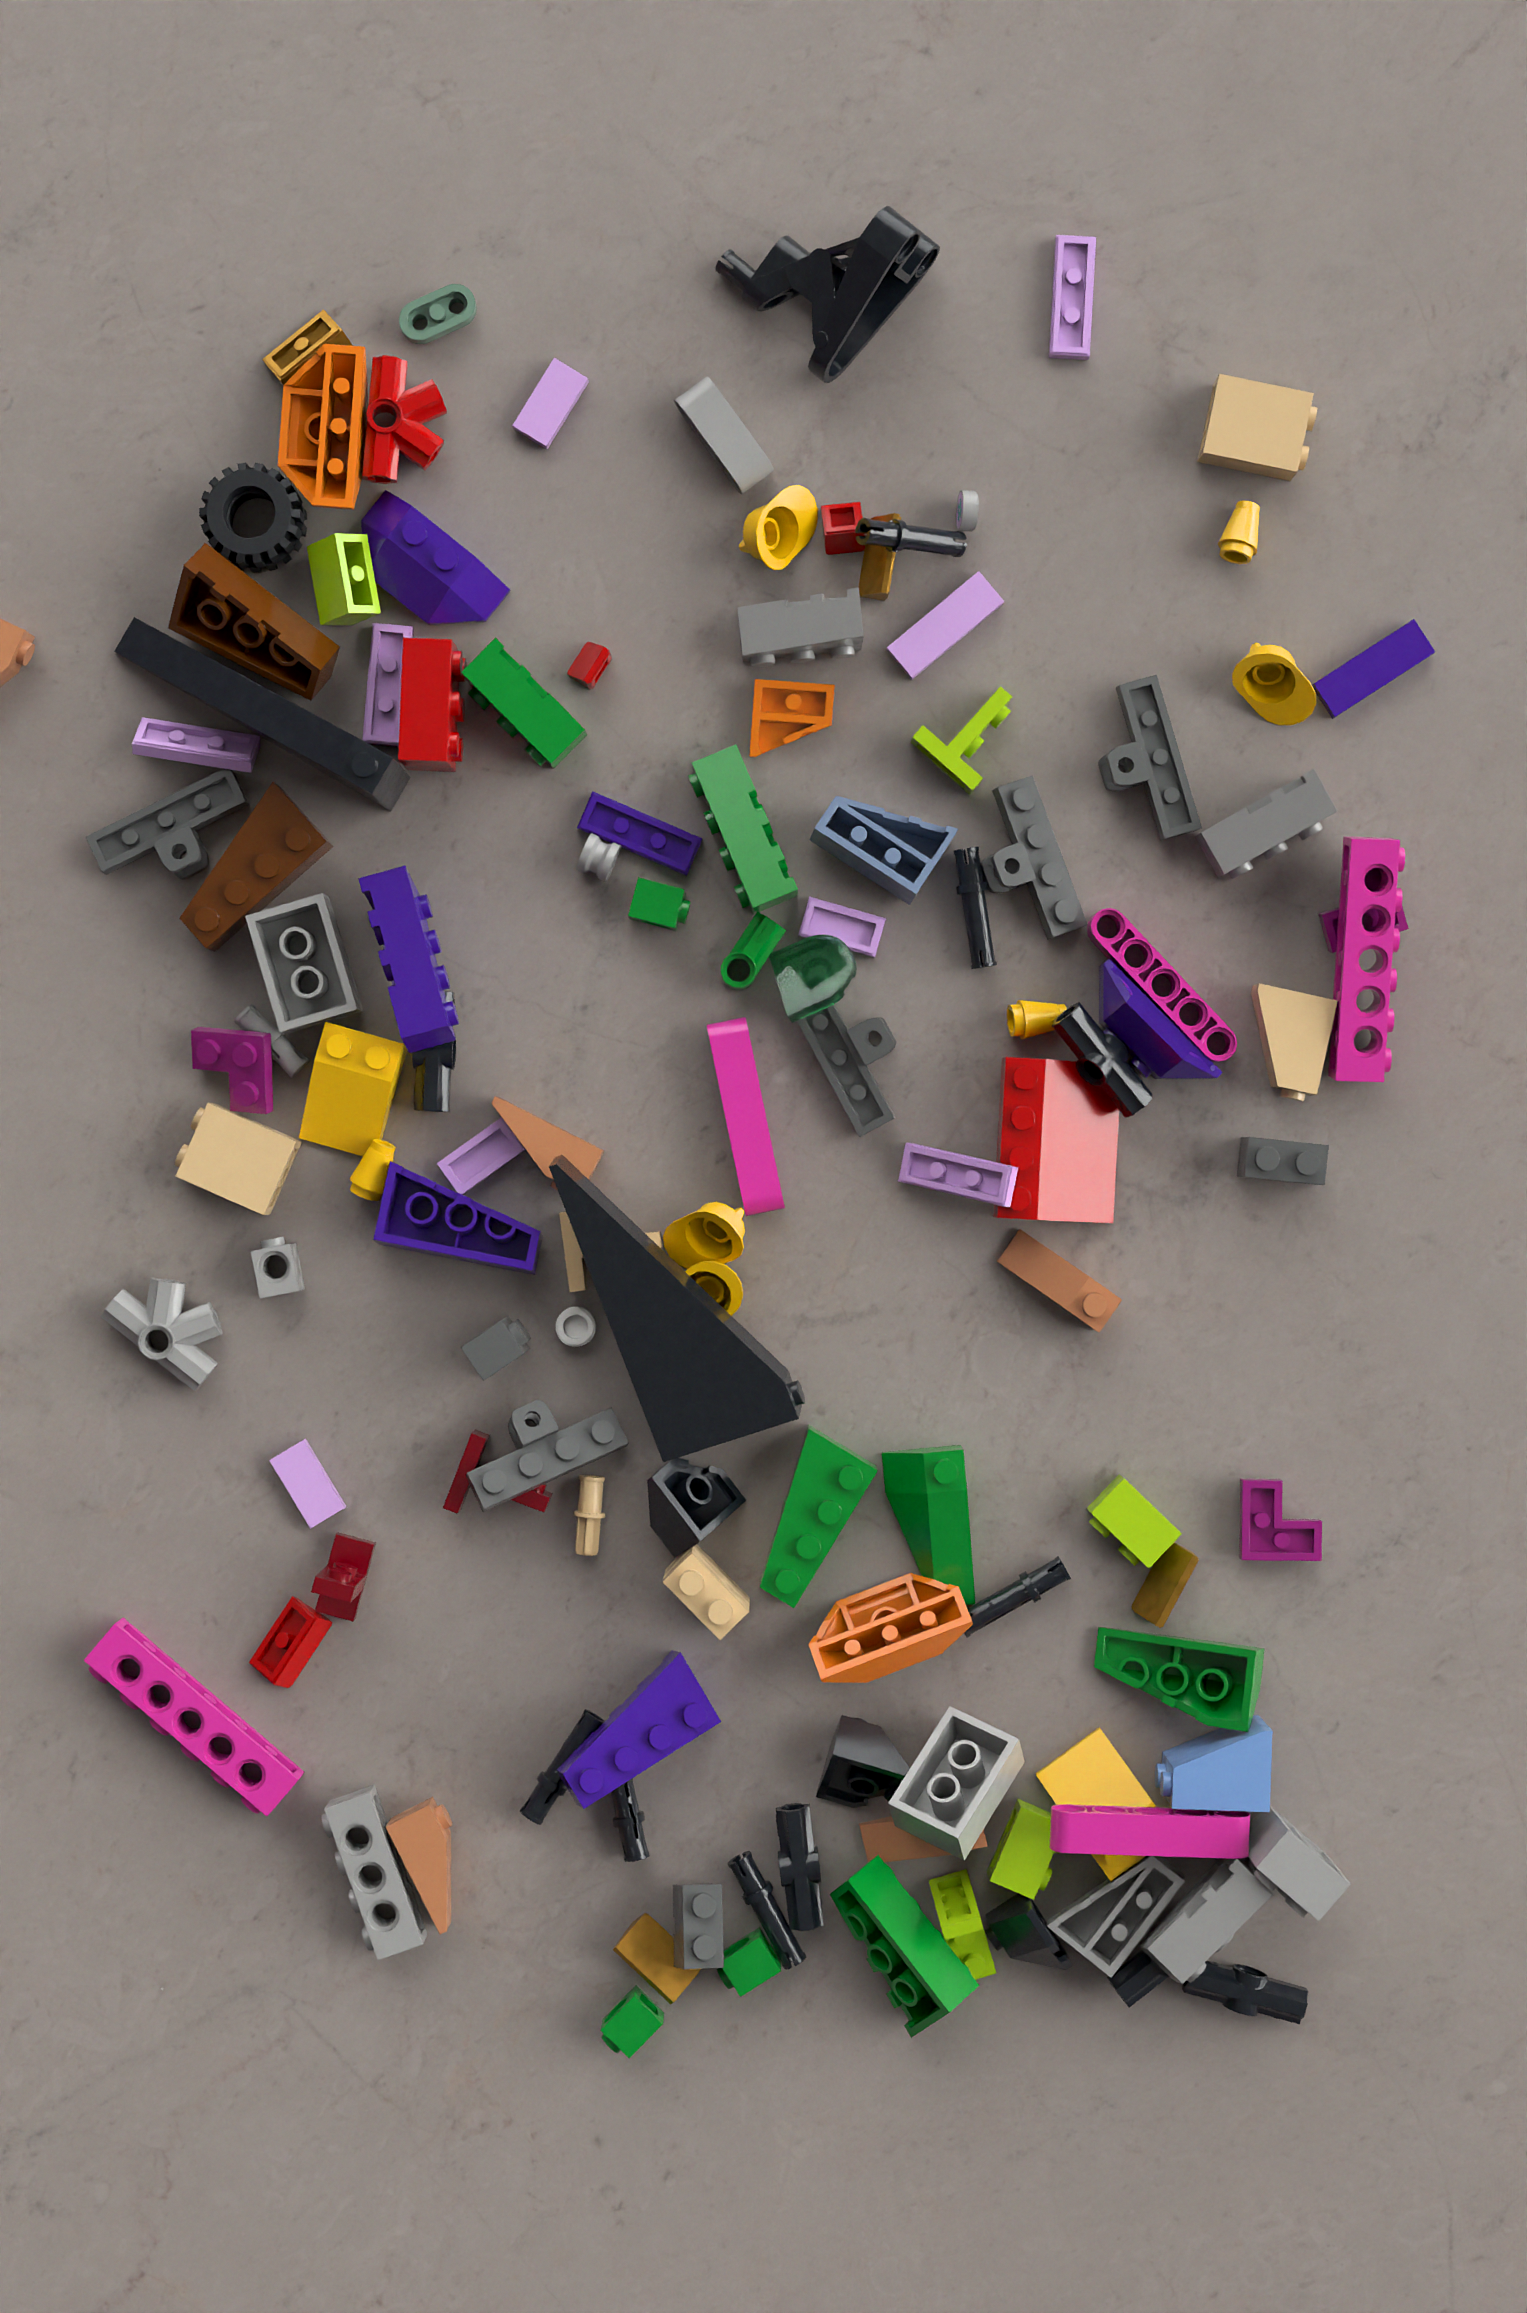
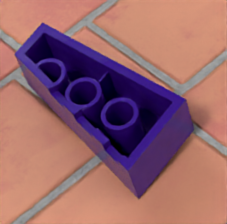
M405 865L358 878L361 891L365 894L373 909L367 911L377 942L379 946L383 945L384 948L379 950L378 954L388 982H392V985L388 986V991L399 1033L408 1052L412 1053L455 1041L456 1037L453 1026L459 1024V1019L453 1001H446L444 990L450 989V982L445 966H438L435 954L442 953L436 930L429 931L427 919L432 918L433 913L427 894L420 896Z
M390 1161L373 1239L376 1243L383 1246L535 1275L543 1235L539 1230L494 1209H490L471 1198L456 1193Z
M672 1650L662 1660L663 1662L637 1686L638 1688L609 1715L610 1717L557 1769L575 1803L581 1808L585 1809L721 1722L681 1652Z

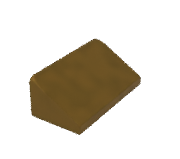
M322 310L262 360L280 383L284 385L308 360L317 354L316 352L323 344L353 345L336 322L325 310Z
M892 513L876 516L870 520L889 522L890 520L893 521V519L901 520L900 514ZM865 545L858 586L860 597L882 601L888 599L896 552H890L883 546Z
M1174 1542L1150 1569L1131 1605L1133 1611L1155 1626L1163 1627L1196 1567L1199 1557L1192 1551Z
M648 1913L642 1914L633 1921L613 1948V1951L670 2005L675 2002L701 1970L674 1967V1938Z

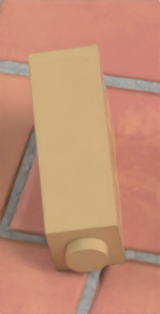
M1260 983L1253 985L1251 996L1270 1086L1281 1089L1280 1097L1297 1101H1304L1305 1095H1317L1338 1001Z

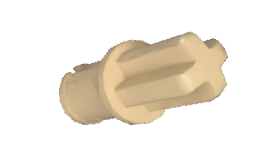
M579 1475L578 1510H575L573 1514L577 1516L575 1552L579 1555L593 1556L597 1555L599 1551L601 1518H605V1513L601 1512L605 1477Z

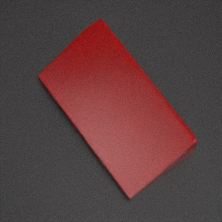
M292 1596L249 1663L273 1685L290 1688L332 1626V1622L309 1605Z

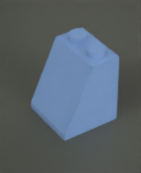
M1253 1715L1249 1732L1219 1728L1162 1752V1763H1156L1155 1786L1160 1788L1161 1796L1165 1797L1172 1809L1270 1812L1273 1731L1259 1715Z

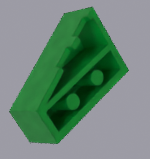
M495 637L461 672L472 687L467 694L483 710L490 705L500 715L496 720L497 724L511 738L519 734L529 744L524 750L536 763L542 766L547 762L554 769L587 736V733L569 712L531 677L532 674L523 665L520 666L503 649L504 646Z

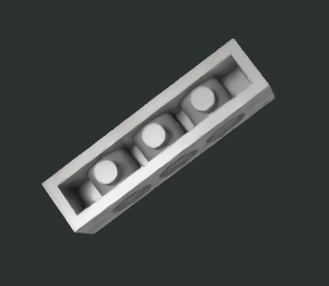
M375 1784L330 1800L324 1808L325 1814H322V1823L329 1838L334 1836L339 1851L335 1852L336 1863L342 1875L347 1874L352 1887L348 1891L350 1903L355 1913L361 1912L365 1927H362V1935L369 1951L374 1949L377 1960H381L423 1945L428 1933L401 1857L386 1829L388 1821ZM354 1827L364 1829L369 1836V1841L364 1844L354 1842L350 1837L349 1830ZM367 1865L378 1867L382 1873V1879L379 1881L368 1880L363 1874V1867ZM380 1903L390 1904L394 1908L396 1916L390 1919L381 1917L376 1911V1905Z

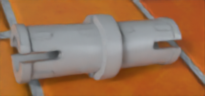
M253 1004L244 1009L234 1022L244 1031L271 1033L272 1059L291 1078L296 1076L310 1061L285 1037L286 1034L279 1032V1029L270 1023Z

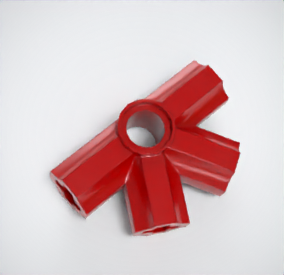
M382 355L372 359L362 479L372 483H397L400 454L425 471L438 456L444 445L442 438L422 425L447 414V409L437 385L431 379L405 391L408 362L395 356ZM387 412L392 414L396 421L392 426L382 428L375 424L374 418L380 413Z

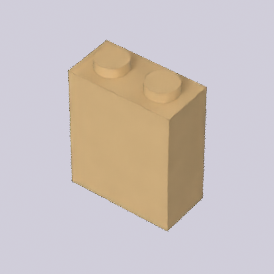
M1219 374L1212 387L1197 462L1291 481L1298 470H1304L1307 462L1309 446H1304L1303 443L1306 431H1312L1316 420L1317 407L1311 406L1314 393Z
M207 1103L205 1109L200 1107L191 1124V1129L195 1131L189 1145L184 1144L176 1157L175 1166L179 1167L176 1177L257 1213L270 1215L302 1141L230 1111L218 1104Z
M698 1544L680 1554L665 1569L663 1583L719 1640L749 1613L750 1597Z

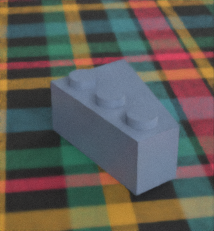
M835 796L815 826L810 841L910 905L954 838L958 828L934 825L923 822L921 818L913 816L908 818L886 812L884 808Z

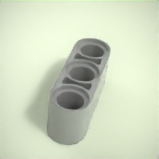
M705 377L674 400L681 415L741 495L774 471L764 451L710 378Z

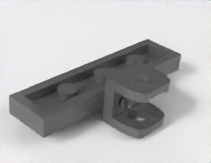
M1157 675L1117 686L1116 692L1131 743L1114 748L1099 760L1098 766L1106 790L1117 792L1144 784L1160 841L1201 829L1202 826ZM1118 764L1123 767L1124 773L1120 771Z
M222 769L86 836V839L101 871L105 875L157 851L164 866L178 878L184 880L207 869L209 866L208 853L196 831L248 806L249 803L233 770Z
M1033 776L999 786L992 790L1012 845L1000 849L980 863L988 890L991 893L998 894L1027 884L1047 940L1087 926L1086 918ZM993 869H995L998 879L994 877Z
M820 977L785 995V1000L858 1136L861 1137L895 1119L896 1117L868 1067L869 1064L890 1053L896 1046V1040L886 1021L881 1017L871 1018L848 1029ZM872 1031H877L881 1035V1043L878 1046H874L869 1042L868 1037Z
M535 1400L515 1409L509 1419V1434L517 1450L467 1472L466 1478L482 1512H485L625 1448L629 1442L612 1407L558 1431L559 1427L548 1406L541 1400ZM525 1421H532L536 1426L530 1427Z

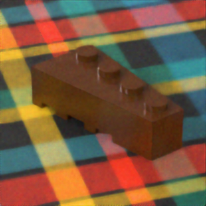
M204 543L183 565L168 629L312 701L331 678L340 646L207 543Z
M273 781L179 919L206 949L215 952L247 924L246 915L262 911L334 846L288 794Z

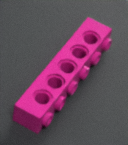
M1343 836L1333 1000L1338 1002L1331 1029L1328 1076L1335 1081L1384 1082L1385 1072H1389L1391 1069V1049L1386 1048L1387 1032H1392L1394 1028V1010L1389 1008L1390 992H1395L1397 986V971L1395 968H1392L1393 952H1398L1400 944V932L1394 926L1395 912L1401 911L1403 900L1402 889L1397 888L1398 872H1402L1405 866V849L1400 847V840ZM1377 868L1382 876L1381 882L1375 889L1368 890L1364 883L1365 875L1369 870ZM1375 908L1379 915V921L1374 928L1365 930L1362 926V916L1367 910ZM1373 949L1376 953L1375 964L1370 969L1362 970L1359 965L1360 955L1365 950ZM1371 989L1374 996L1371 1006L1367 1009L1359 1010L1356 1004L1357 996L1363 990ZM1368 1029L1371 1034L1370 1043L1363 1049H1356L1354 1046L1355 1035L1361 1030Z
M124 1617L110 1628L84 1659L90 1666L89 1672L98 1681L104 1684L111 1683L121 1692L119 1697L126 1705L134 1710L140 1708L151 1718L149 1720L150 1724L159 1733L165 1736L172 1735L181 1743L180 1749L188 1758L195 1762L201 1760L212 1770L210 1774L214 1780L226 1788L231 1786L242 1795V1803L256 1814L262 1812L265 1816H268L303 1775L304 1771ZM130 1658L138 1663L140 1667L139 1676L132 1677L126 1674L123 1669L124 1659ZM160 1684L169 1690L171 1696L169 1702H160L155 1698L153 1694L154 1685ZM184 1711H194L199 1715L201 1719L200 1728H191L186 1725L183 1719ZM224 1737L229 1740L232 1747L231 1753H219L214 1747V1738ZM244 1764H257L262 1771V1778L259 1780L248 1778L244 1772Z

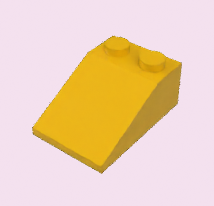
M325 1022L313 1064L299 1138L364 1156L369 1146H371L373 1139L382 1140L406 1057V1046L403 1043Z
M1100 1727L1035 1773L1056 1805L1157 1807ZM1091 1854L1110 1881L1145 1857Z

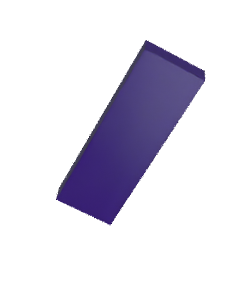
M1413 619L1313 683L1312 686L1333 719L1433 655L1435 650L1415 619Z
M593 791L577 826V829L587 834H595L601 840L608 843L614 842L621 845L622 849L685 876L688 875L703 840L696 835Z

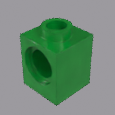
M638 877L628 917L631 920L676 931L678 922L686 923L691 901L684 899L686 895L685 889Z
M759 1927L724 1949V1968H717V1972L724 1985L728 1989L734 1987L741 1997L781 1972V1960Z
M635 1985L602 2019L600 2030L603 2033L602 2039L615 2053L622 2051L630 2058L663 2025L664 2012Z

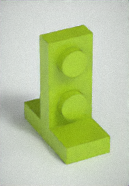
M1000 686L948 746L924 725L913 735L910 743L970 795L983 778L965 763L961 756L964 754L970 759L985 742L980 737L989 725L996 729L1011 712L1007 705L1012 696Z
M967 1869L928 1880L946 1943L959 1960L969 1968L975 1980L997 1974Z

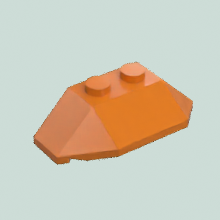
M323 344L316 352L317 354L308 360L283 385L277 466L313 507L354 510L362 481L366 412L368 406L366 349L361 346Z
M909 1573L836 1601L822 1622L816 1636H813L808 1645L822 1682L868 1683L942 1654L973 1625L959 1586L947 1585L931 1578Z

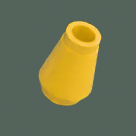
M1246 500L1236 503V507L1218 542L1220 548L1219 555L1222 559L1235 564H1247L1251 561L1252 556L1256 555L1260 510L1259 505Z
M1018 1000L1016 1004L1008 1005L1007 1026L1009 1034L1012 1037L1019 1036L1023 1040L1054 1031L1055 1029L1052 1027L1053 1020L1067 1009L1066 1005Z
M373 1139L371 1146H369L349 1178L352 1182L350 1187L352 1193L367 1200L380 1201L384 1192L390 1161L393 1162L396 1147L393 1144L381 1139Z

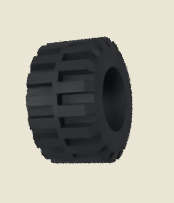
M245 462L238 464L237 471L233 472L230 467L222 470L225 477L220 481L214 477L209 482L213 489L210 493L204 491L201 499L205 503V507L199 508V517L204 521L201 527L203 533L209 539L208 542L218 553L243 571L245 568H249L253 573H261L263 567H267L269 571L278 569L276 563L281 560L287 564L292 560L289 554L293 549L299 552L302 547V543L299 541L300 537H306L307 527L304 524V520H307V513L302 506L303 501L299 494L279 471L274 468L268 470L264 464L255 463L254 468H250ZM255 498L271 501L275 506V518L271 527L264 534L255 538H243L234 532L233 518L237 509L244 502Z

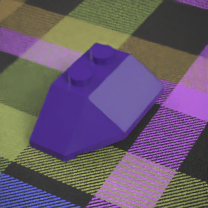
M387 490L383 492L361 520L362 534H367L375 583L428 625L473 621L486 622L511 591L472 553L412 505Z
M1107 959L1099 966V1024L1105 1029L1103 1031L1104 1034L1114 1035L1124 1043L1128 1053L1133 1057L1129 1063L1144 1078L1151 1075L1154 1079H1215L1223 1073L1110 959Z

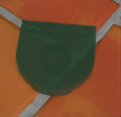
M831 935L807 937L777 950L769 956L787 1017L792 1023L828 1008L841 1000L845 995V989L850 984L852 978H855L857 972L855 958L847 945L839 938Z

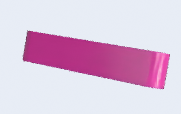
M1112 908L1102 909L1094 914L1088 921L1087 935L1107 959H1110L1212 1063L1224 1061L1232 1057L1237 1047V1039L1233 1031L1121 912ZM1108 917L1115 922L1117 930L1113 938H1104L1098 933L1097 922L1100 918ZM1135 946L1143 952L1144 960L1140 967H1131L1126 963L1124 953L1127 947ZM1156 975L1165 976L1171 983L1170 993L1166 997L1158 996L1152 989V980ZM1184 1004H1190L1198 1011V1020L1193 1026L1185 1025L1180 1019L1179 1012ZM1212 1033L1220 1034L1225 1040V1050L1220 1055L1212 1054L1207 1048V1039Z
M746 1017L707 1024L745 1215L750 1216L784 1209L785 1206Z
M1051 1806L1050 1849L1056 1852L1075 1854L1241 1859L1249 1857L1250 1814L1243 1811L1188 1810L1163 1807Z

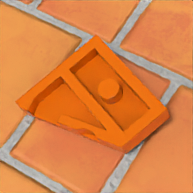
M755 679L749 756H759L831 726L835 685Z

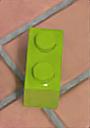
M334 533L306 546L320 625H354L381 614L367 534Z
M1120 1474L1087 1507L1088 1511L1094 1516L1089 1523L1105 1538L1112 1533L1123 1543L1118 1550L1134 1566L1141 1561L1146 1567L1150 1568L1182 1535L1175 1526Z
M1017 1798L986 1871L990 1882L1033 1900L1038 1889L1041 1891L1045 1890L1052 1874V1868L1048 1867L1054 1853H1061L1050 1849L1051 1812Z

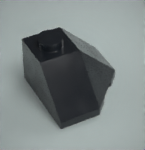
M682 1458L670 1460L647 1480L650 1527L674 1558L701 1542L746 1501L745 1497L722 1468L710 1465L702 1468L690 1465L689 1460Z
M841 1715L831 1741L816 1797L851 1808L867 1806L870 1798L884 1796L887 1801H890L910 1767L880 1726L868 1723L861 1718Z
M1017 1893L985 1914L990 1927L984 1931L997 1951L1004 1948L1011 1959L1062 1970L1072 1967L1069 1955L1055 1933L1047 1927V1921L1032 1899Z

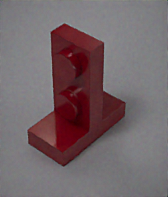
M476 1429L471 1433L443 1509L456 1514L462 1509L470 1489L466 1474L481 1467L479 1463L490 1437L489 1434ZM544 1484L511 1500L544 1513L553 1493L546 1491L547 1485Z
M339 1532L336 1533L328 1564L315 1576L311 1592L319 1594L315 1608L316 1612L352 1622L356 1619L376 1542Z

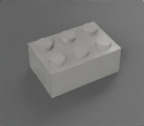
M320 893L245 916L279 1032L290 1034L325 1022L364 1012L329 896Z
M949 1706L888 1802L894 1825L965 1861L1025 1762L1020 1739Z
M1271 1806L1270 1812H1259L1250 1822L1249 1857L1243 1859L1248 1862V1867L1254 1871V1876L1271 1891L1277 1887V1891L1285 1898L1284 1901L1301 1917L1304 1918L1309 1913L1317 1921H1320L1351 1883L1324 1851Z

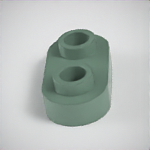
M449 284L409 302L403 307L399 315V325L403 335L412 343L427 344L467 326L473 321L477 312L474 295L464 285ZM454 303H462L464 305L463 311L459 314L450 312V307ZM419 319H425L428 322L427 327L423 330H416L414 328V323Z

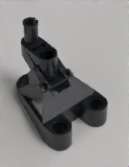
M886 206L874 216L861 236L827 249L817 248L810 253L790 236L785 235L772 247L757 270L737 256L731 249L727 250L721 257L733 265V269L718 260L715 270L743 291V300L760 312L781 305L800 294L812 303V334L815 349L809 360L808 368L810 372L824 383H830L846 370L920 283L935 262L940 246L890 206ZM841 255H846V256H848L847 258H842V259L836 258V256H841Z

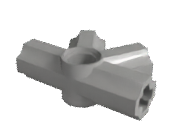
M151 1278L146 1306L125 1289H122L105 1308L100 1317L136 1344L144 1356L156 1360L196 1391L218 1364L196 1346V1344L223 1334L220 1320L211 1302L182 1312L186 1283L177 1280ZM153 1330H161L168 1336L169 1344L166 1350H158L151 1344L150 1335Z

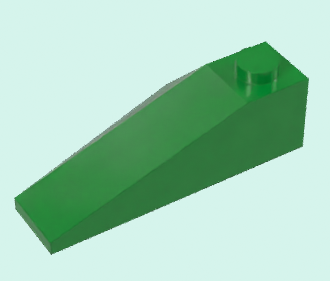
M961 1445L881 1452L885 1493L921 1575L947 1585L959 1586L965 1604H975L964 1449Z
M1098 1627L1094 1667L1136 1689L1154 1696L1172 1708L1175 1707L1207 1726L1249 1732L1261 1687L1265 1649L1224 1642Z

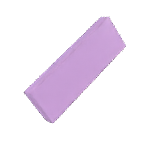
M1056 235L1049 358L1088 360L1090 357L1096 237Z
M978 571L890 644L886 650L908 677L913 680L1003 605L1004 600Z
M372 623L362 738L364 742L370 745L399 747L403 637L413 638L414 628L412 626Z
M144 717L140 721L132 742V752L136 755L249 773L253 770L261 747L260 736Z
M906 1142L898 1182L1010 1207L1018 1167Z

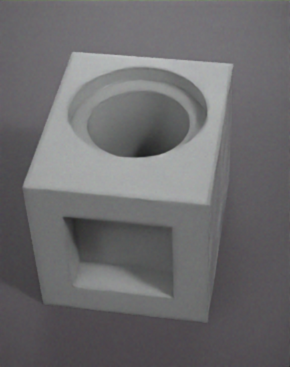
M284 1237L260 1241L262 1249L251 1251L259 1298L304 1290L305 1285L297 1243L285 1244ZM274 1255L281 1256L287 1264V1270L281 1278L273 1276L268 1269L269 1260Z

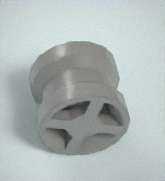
M591 833L582 850L576 870L583 873L591 871L597 874L599 880L607 882L619 856L621 845L614 842L611 844L603 843L599 836Z

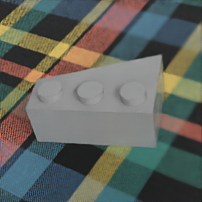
M859 587L847 589L846 597L824 599V594L821 593L810 595V600L788 602L785 599L737 607L742 661H751L752 667L771 666L775 664V659L791 657L792 663L810 662L815 660L814 655L830 653L832 659L849 658L855 656V650H861L864 633Z
M1312 769L1300 778L1282 788H1278L1266 797L1225 818L1195 837L1217 877L1220 878L1229 873L1231 879H1234L1252 869L1253 866L1250 860L1264 854L1268 860L1288 849L1285 841L1298 834L1301 840H1304L1322 830L1323 827L1320 821L1336 813L1337 809L1315 769Z
M1145 1856L1114 1880L1110 1881L1108 1878L1048 1918L1047 1927L1112 1978L1185 1882V1875L1161 1856Z
M1219 1858L1139 1947L1173 1981L1181 1984L1186 1980L1193 1982L1206 1968L1205 1962L1215 1952L1221 1951L1231 1941L1233 1934L1273 1894L1238 1859Z

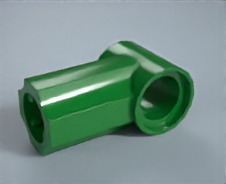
M757 911L729 955L721 964V976L724 983L734 990H743L750 987L786 930ZM736 960L746 962L750 968L749 977L742 982L731 980L727 974L728 966Z

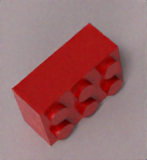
M403 637L398 760L407 770L456 772V762L463 761V738H459L457 722H464L465 699L461 698L459 682H466L461 672L467 667L466 658L462 656V651L457 649L452 639Z

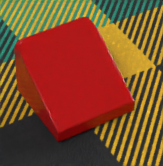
M851 502L822 505L821 516L825 553L827 555L864 551L865 545L859 544L856 536H865V534L855 533L859 520L863 518L861 503Z
M587 642L569 668L568 676L589 690L593 689L612 660L610 650L604 646Z

